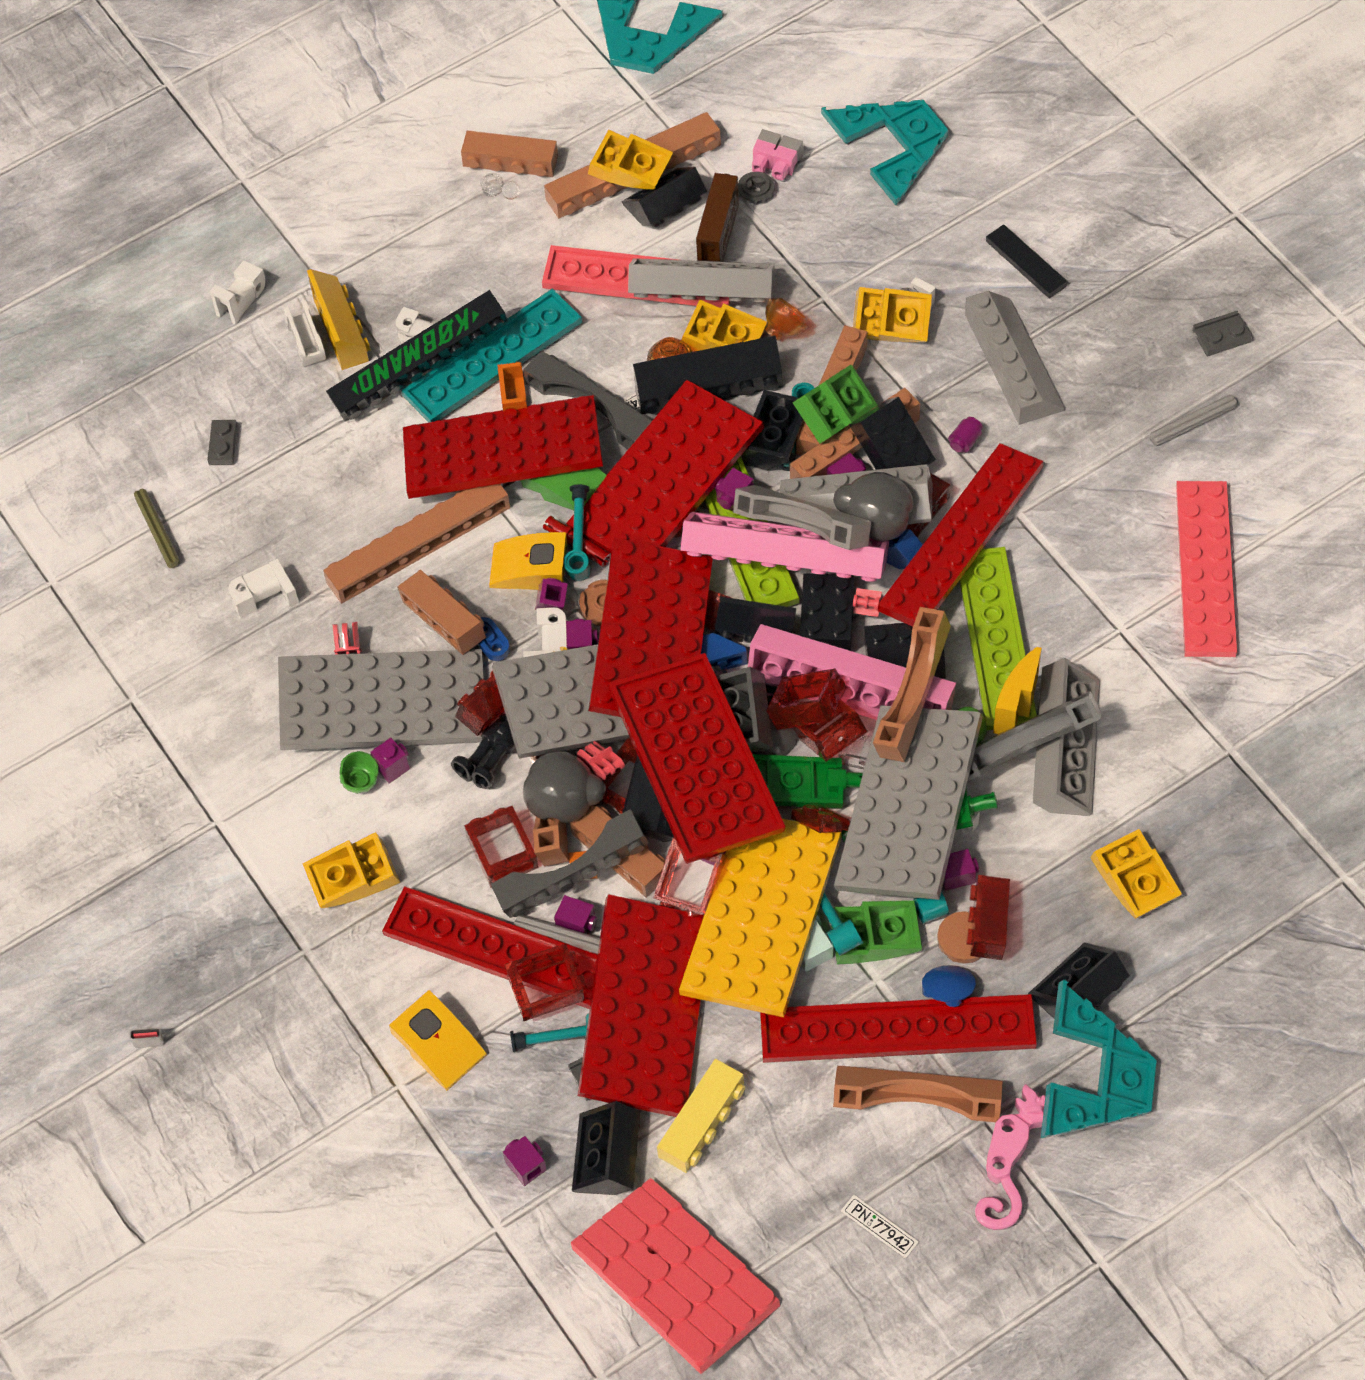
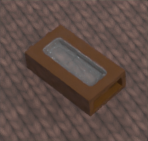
M721 173L714 174L696 237L697 261H724L739 208L738 176Z

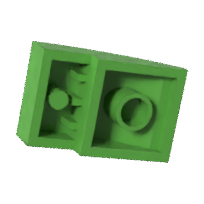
M852 364L793 402L819 444L878 405Z
M598 468L525 479L520 480L524 488L541 493L545 501L574 511V501L572 500L570 486L576 484L589 486L587 500L584 501L585 506L607 475Z
M914 900L862 901L861 906L834 907L842 923L851 920L863 942L841 956L838 955L835 949L837 965L886 960L919 952L922 949Z

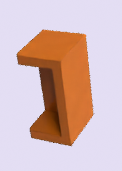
M522 363L497 365L503 411L509 408H527Z

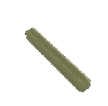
M145 489L135 491V500L169 568L178 566L180 564L179 557Z

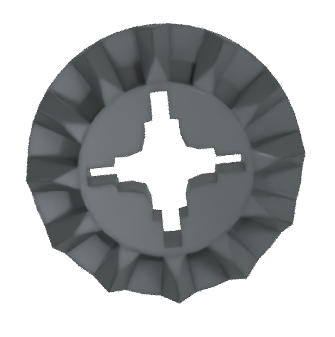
M763 172L747 173L738 181L739 197H743L745 202L749 200L753 201L754 204L757 201L765 202L766 198H772V193L775 190L773 179ZM752 184L756 186V188H760V192L756 191L755 189L752 190Z

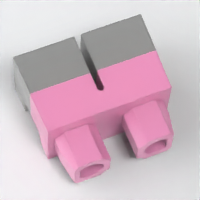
M762 129L753 148L752 171L764 173L766 168L771 169L772 176L781 181L784 180L786 175L792 176L796 163L800 162L803 157V141L785 135L781 139V134Z

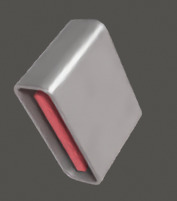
M160 1028L130 1031V1039L135 1048L164 1045V1036Z

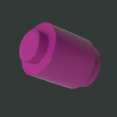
M970 416L963 419L948 437L951 448L959 453H967L982 434L983 426L981 422Z

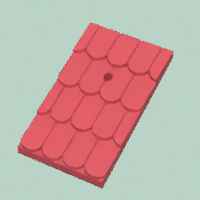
M652 1178L648 1179L641 1187H638L621 1203L597 1220L582 1235L571 1241L572 1250L700 1374L780 1307L779 1299L774 1295L773 1291L746 1269L744 1263L711 1236L702 1224L684 1210L682 1205Z

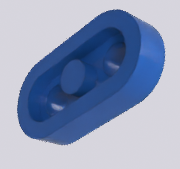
M480 617L485 625L483 630L487 633L485 634L486 638L477 645L490 660L501 661L505 659L510 653L508 639L493 620L488 617Z

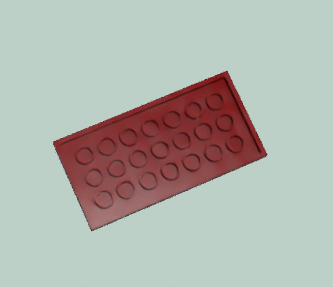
M686 380L610 470L585 504L583 537L609 553L612 552L614 538L666 547L682 528L684 520L688 515L696 511L715 488L718 481L725 476L763 430V422ZM574 514L566 523L567 526H572L573 528Z
M594 395L533 404L522 409L509 408L505 411L485 412L403 427L408 499L603 467Z
M614 538L588 711L621 717L608 689L610 682L701 654L712 556L704 554L702 556L687 555V551Z
M706 653L609 683L608 689L686 864L785 832L786 826Z
M607 895L577 1096L607 1103L618 1101L635 1109L677 1117L689 1096L700 999L680 995L679 988L704 915L615 895Z

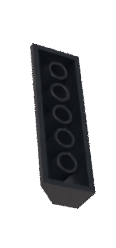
M776 336L633 364L635 392L642 415L660 412L686 380L722 400L783 387L782 368Z

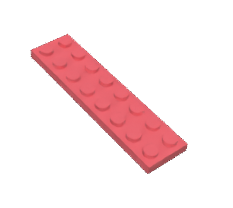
M551 245L542 280V288L693 306H697L699 300L719 308L722 307L723 303L728 306L730 305L729 297H719V300H705V296H696V299H682L681 295H672V298L664 299L658 298V294H648V297L639 298L634 297V293H628L629 263L633 258L678 259Z
M1177 481L1176 500L1184 657H1236L1237 643L1227 481Z

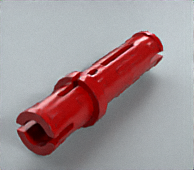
M549 516L545 521L548 525L543 524V529L548 532H566L567 544L573 547L574 528L564 525L553 516ZM583 537V552L601 567H605L609 562L606 558L610 559L611 553L606 552Z

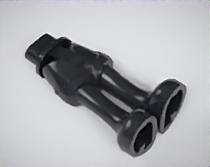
M501 714L492 725L484 729L481 734L482 741L468 759L463 756H456L451 762L453 770L467 782L472 779L479 788L489 789L494 784L493 772L504 754H510L515 748L506 714ZM492 749L493 752L484 764V766H479L482 760Z

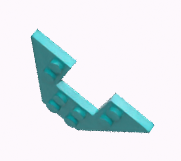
M597 0L610 64L651 74L656 73L663 64L672 60L674 54L681 48L685 49L694 42L698 35L705 33L707 27L718 18L721 20L723 17V10L679 2L666 35L627 27L637 0Z
M912 100L911 102L897 101L894 102V105L879 106V103H871L860 106L846 105L844 109L826 110V107L821 108L822 116L845 144L885 125L906 150L870 168V175L895 205L899 203L948 136V128L924 100Z
M1062 980L1058 984L1053 1034L1102 1048L1097 1095L1053 1082L1049 1083L1046 1086L1040 1138L1146 1115L1152 1111L1157 1060L1147 1051L1142 1050L1135 1040L1131 1037L1127 1038L1115 1028L1116 1024L1102 1011H1097L1087 998L1083 1000L1067 985L1068 982L1066 980Z

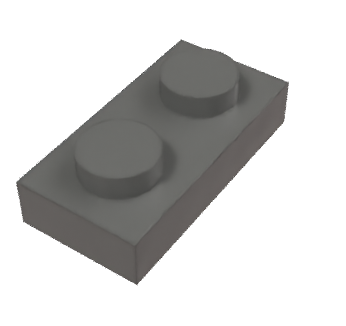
M212 420L207 459L209 465H233L237 433L236 420Z

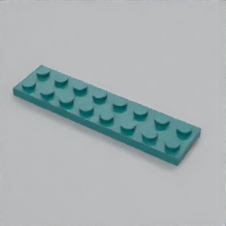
M550 289L507 318L508 321L505 322L502 328L497 331H490L478 343L469 344L460 354L451 356L439 367L432 369L402 389V396L428 423L441 420L498 381L497 365L517 362L523 364L580 325L582 317L555 290Z

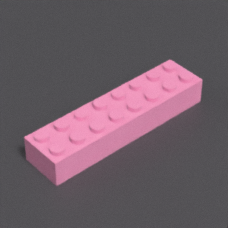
M691 512L684 520L681 551H687V555L690 556L709 554L712 555L713 559L726 560L727 557L737 558L736 561L739 563L749 564L751 561L761 562L762 566L776 567V564L786 565V569L794 571L807 568L811 569V572L815 574H826V571L835 572L836 576L842 578H851V575L861 576V579L865 581H876V578L881 579L886 569L889 541L881 542L869 538L868 546L847 550L829 544L822 536L800 527Z
M760 624L750 643L748 667L763 673L765 683L786 686L787 693L877 720L881 705L892 706L906 670L905 667L763 624ZM934 676L923 708L952 710L956 683Z

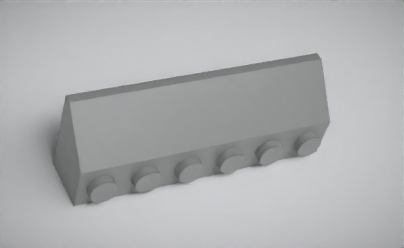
M633 258L629 263L628 293H634V297L639 298L648 297V294H658V298L664 299L672 298V295H681L682 299H696V296H705V300H719V297H729V301H743V298H753V302H767V298L771 299L773 295L775 264Z
M991 291L966 297L965 316L1018 424L1021 425L1064 411V406L1010 298Z
M928 464L780 481V493L837 510L833 498L835 491L840 486L851 484L854 480L865 474L885 472L900 479L912 494L914 508L909 515L908 524L932 522L933 483Z
M1066 658L1042 667L1039 715L1091 691L1098 705L1099 679ZM1097 721L1036 747L1034 804L1049 813L1091 815Z

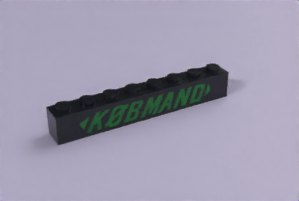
M488 290L329 388L326 392L344 422L348 419H355L364 409L369 406L374 407L378 405L385 396L399 392L406 383L416 381L427 370L439 367L443 360L460 354L464 347L471 343H478L490 331H497L502 328L505 322L508 321L506 314L492 292Z

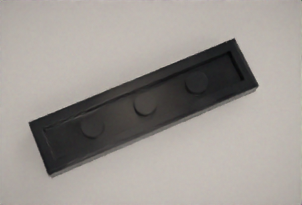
M1004 224L986 236V242L1048 298H1051L1067 286V281Z

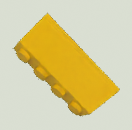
M312 269L307 270L313 300L341 369L344 370L369 362L367 352L371 351L367 338H362L361 336L363 329L360 320H355L353 317L356 315L353 303H348L346 298H349L345 284L340 285L337 276Z

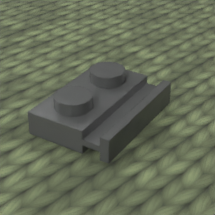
M1238 311L1193 325L1192 331L1197 335V340L1207 357L1251 343L1252 336L1244 321L1238 316Z

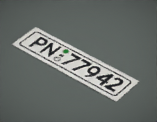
M853 1195L841 1210L842 1213L905 1259L919 1242L856 1195Z

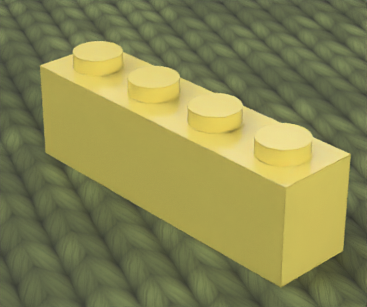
M714 1059L658 1144V1157L687 1173L691 1166L695 1167L702 1156L700 1151L704 1145H709L714 1139L717 1132L715 1128L719 1122H724L728 1118L731 1111L730 1105L734 1099L739 1100L744 1093L743 1074Z

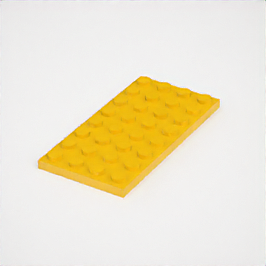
M782 819L786 826L785 832L726 851L679 988L680 995L775 1016H785L842 838L841 830Z

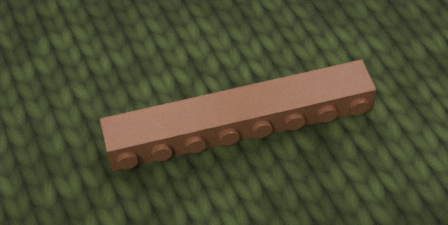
M708 112L645 139L673 152L665 170L674 168L680 163L694 159L696 156L721 145L720 129ZM587 165L545 184L544 190L546 201L559 219L583 207L590 206L605 197L612 196L627 187L589 175L590 165Z
M500 484L461 490L452 498L436 504L434 508L423 514L416 515L411 521L402 526L395 527L391 532L381 538L374 539L365 547L354 550L342 560L331 563L323 570L326 583L342 604L510 509L508 494Z

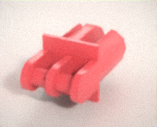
M857 588L853 599V613L878 617V604L881 601L882 592Z
M352 622L354 646H351L348 623H342L344 647L340 645L338 624H332L335 655L353 652L361 654L358 622Z
M597 741L585 746V751L580 749L577 752V757L593 771L594 775L600 777L603 781L608 774H615L616 769L625 768L623 760L612 751L611 746L605 748Z

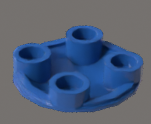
M954 965L933 968L922 979V994L925 997L945 1002L950 1007L961 1005L962 1000L971 995L976 987L975 978L971 972Z

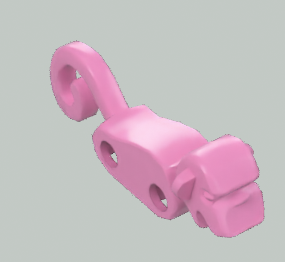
M1027 1084L1022 1088V1100L1016 1098L1015 1107L1019 1114L1003 1115L995 1123L986 1160L987 1177L995 1184H1002L1010 1199L1011 1211L1004 1218H991L986 1215V1210L992 1208L997 1213H1001L1004 1208L1003 1203L994 1197H985L979 1200L975 1209V1217L982 1226L988 1229L1004 1230L1010 1228L1019 1220L1021 1215L1022 1200L1018 1189L1011 1180V1169L1021 1158L1028 1146L1030 1130L1042 1127L1045 1095L1039 1096V1092L1036 1093ZM1008 1126L1011 1127L1013 1131L1005 1132L1002 1130V1128ZM996 1163H1000L1004 1166V1168L996 1169L993 1167V1165Z

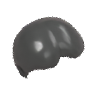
M872 472L862 475L851 484L840 486L835 491L833 498L834 505L840 512L871 521L869 538L881 542L893 540L904 533L909 522V515L914 508L912 494L908 487L897 477L885 472Z
M564 751L546 753L540 756L531 765L523 785V798L528 810L543 820L556 818L561 823H569L580 819L586 814L590 806L598 804L603 799L606 792L605 783L600 777L594 775L581 759Z

